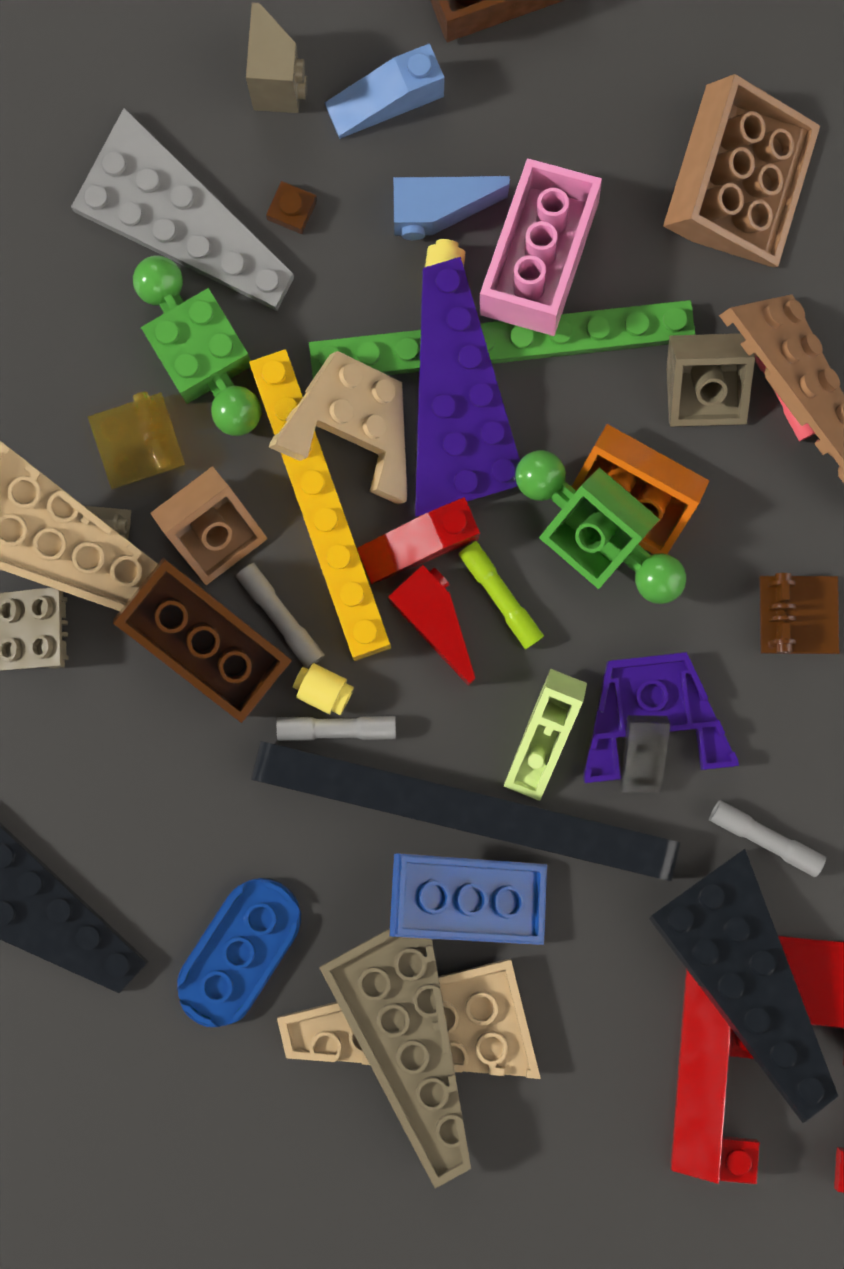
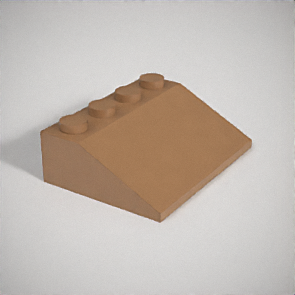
M736 74L707 84L663 227L691 242L773 268L778 267L820 125Z

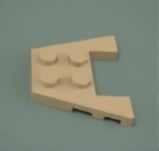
M336 351L326 359L305 390L306 394L298 406L292 409L281 431L271 440L269 448L301 461L308 457L315 427L322 428L378 454L369 492L395 504L405 503L407 501L402 382Z

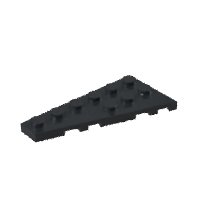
M743 849L651 915L649 920L801 1122L804 1123L839 1096L746 850Z

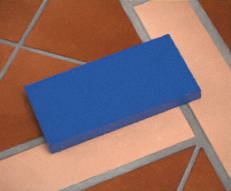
M394 854L389 937L544 945L547 864Z

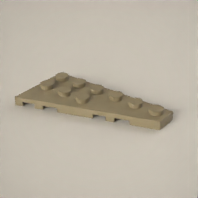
M389 928L324 963L319 968L436 1189L470 1170L471 1164L432 939L389 937Z

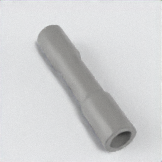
M255 563L249 564L236 575L237 580L257 605L261 606L284 636L286 644L305 668L309 669L313 663L316 664L325 656L308 632L297 623L284 606L272 585Z
M361 716L359 718L335 719L277 717V741H305L317 738L396 739V716Z
M722 800L717 802L711 812L709 821L739 837L747 838L813 877H817L824 867L826 856L796 840L784 837Z

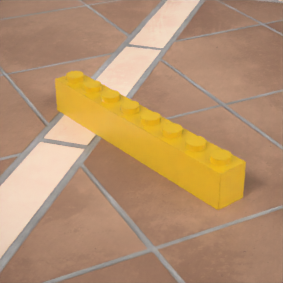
M286 349L249 362L274 435L281 431L287 422L286 418L303 398ZM314 431L306 459L298 461L283 453L281 455L353 660L357 661L391 649V645Z

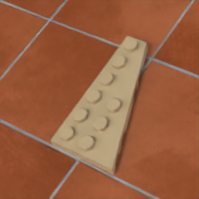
M0 441V570L121 611L158 563Z
M511 958L438 976L455 1072L489 1073V1075L526 1076V1078L541 1079ZM337 1002L278 1016L277 1021L286 1058L325 1062L342 1061L370 1065Z

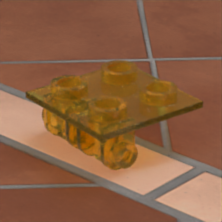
M146 391L133 395V402L88 416L111 489L185 465L161 392L151 396Z

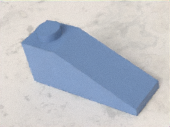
M429 43L392 58L326 101L325 107L338 137L341 139L444 97L445 77Z
M510 176L393 177L394 236H402L406 240H420L425 235H434L508 198Z

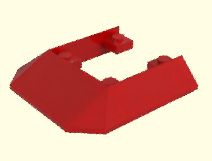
M778 936L811 1025L844 1028V942ZM686 969L670 1169L677 1173L719 1184V1181L757 1184L760 1142L757 1139L723 1136L729 1056L754 1058ZM837 1147L834 1189L837 1192L844 1193V1148Z

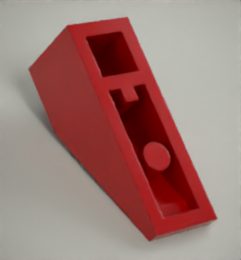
M465 497L427 512L356 549L372 585L478 541L480 531Z
M422 565L388 596L389 602L469 686L475 680V675L451 595L446 590L450 584L436 568L429 572Z

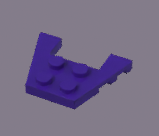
M687 652L612 660L606 663L583 776L584 783L621 779L616 738L691 729L696 730L701 770L739 766L738 758L724 735L725 731L712 710L705 689Z

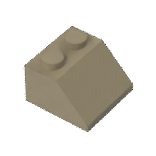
M252 2L246 81L253 110L299 113L300 99L306 100L307 76H304L305 60L298 58L296 43L260 3Z
M741 333L669 336L667 391L670 427L747 424L755 355L753 353L749 356L740 345L746 340Z

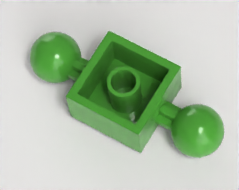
M160 255L143 259L137 265L133 274L134 289L144 302L160 306L164 314L145 324L141 329L184 401L188 404L211 391L215 397L211 407L212 419L215 425L222 432L231 436H242L250 433L258 425L261 418L260 402L251 390L235 386L231 378L250 368L249 362L251 360L209 288L184 302L180 296L183 278L177 264L171 259Z
M536 450L528 453L520 460L515 473L519 490L526 497L533 500L545 501L551 499L562 509L539 538L596 588L599 589L620 564L624 562L636 572V587L641 596L647 601L655 604H666L674 601L682 594L686 585V572L681 562L675 557L664 553L650 555L639 545L640 541L660 519L600 467L576 491L565 482V467L560 458L555 454L545 450Z

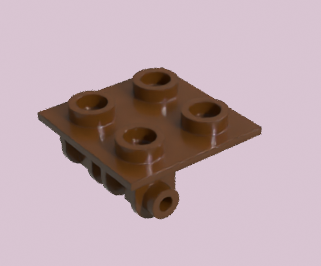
M791 573L760 576L761 654H840L838 576H791Z

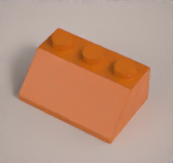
M606 424L571 487L577 491L600 467L660 519L640 541L639 545L652 554H668L699 505L710 480Z

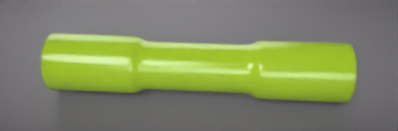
M475 541L464 548L458 554L504 615L506 623L524 649H528L544 637L543 633L526 609L520 606L480 544Z

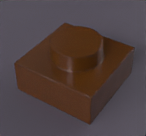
M281 181L266 214L267 220L303 234L316 205L317 196Z

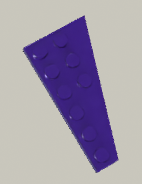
M458 257L424 267L422 269L415 517L465 497L466 501L517 487L515 473L520 462L462 259Z

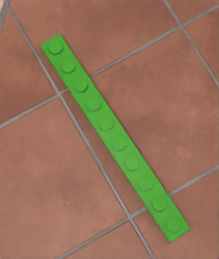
M691 300L562 314L555 336L502 321L480 323L492 364L669 344L670 335H696ZM421 330L309 342L313 379L329 355L336 351L386 375L419 372Z

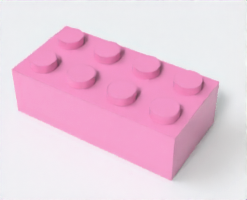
M527 158L480 292L481 316L555 336L599 204L602 178Z

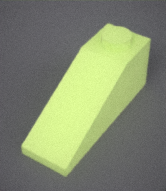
M550 669L503 787L538 801L541 800L582 706L587 686L586 682Z

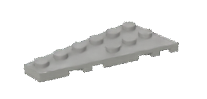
M123 108L71 206L73 211L277 311L294 280L293 273Z

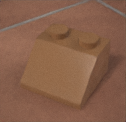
M213 466L150 513L167 538L205 585H208L268 539Z

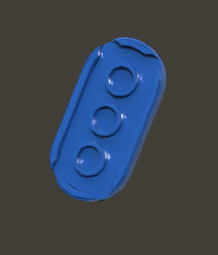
M258 878L244 882L236 887L226 898L185 961L177 979L178 996L183 1011L196 1023L206 1027H220L239 1021L247 1014L297 937L301 925V911L298 901L285 885L272 879Z

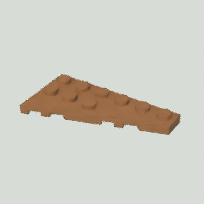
M793 294L731 307L720 314V318L727 327L734 323L746 339L740 344L749 356L754 353L766 366V380L801 427L808 423L819 439L814 444L822 455L828 453L838 463V476L844 483V394L840 388L838 375L830 368L822 353L823 348L820 340L812 333L805 319V311L802 305L795 300Z

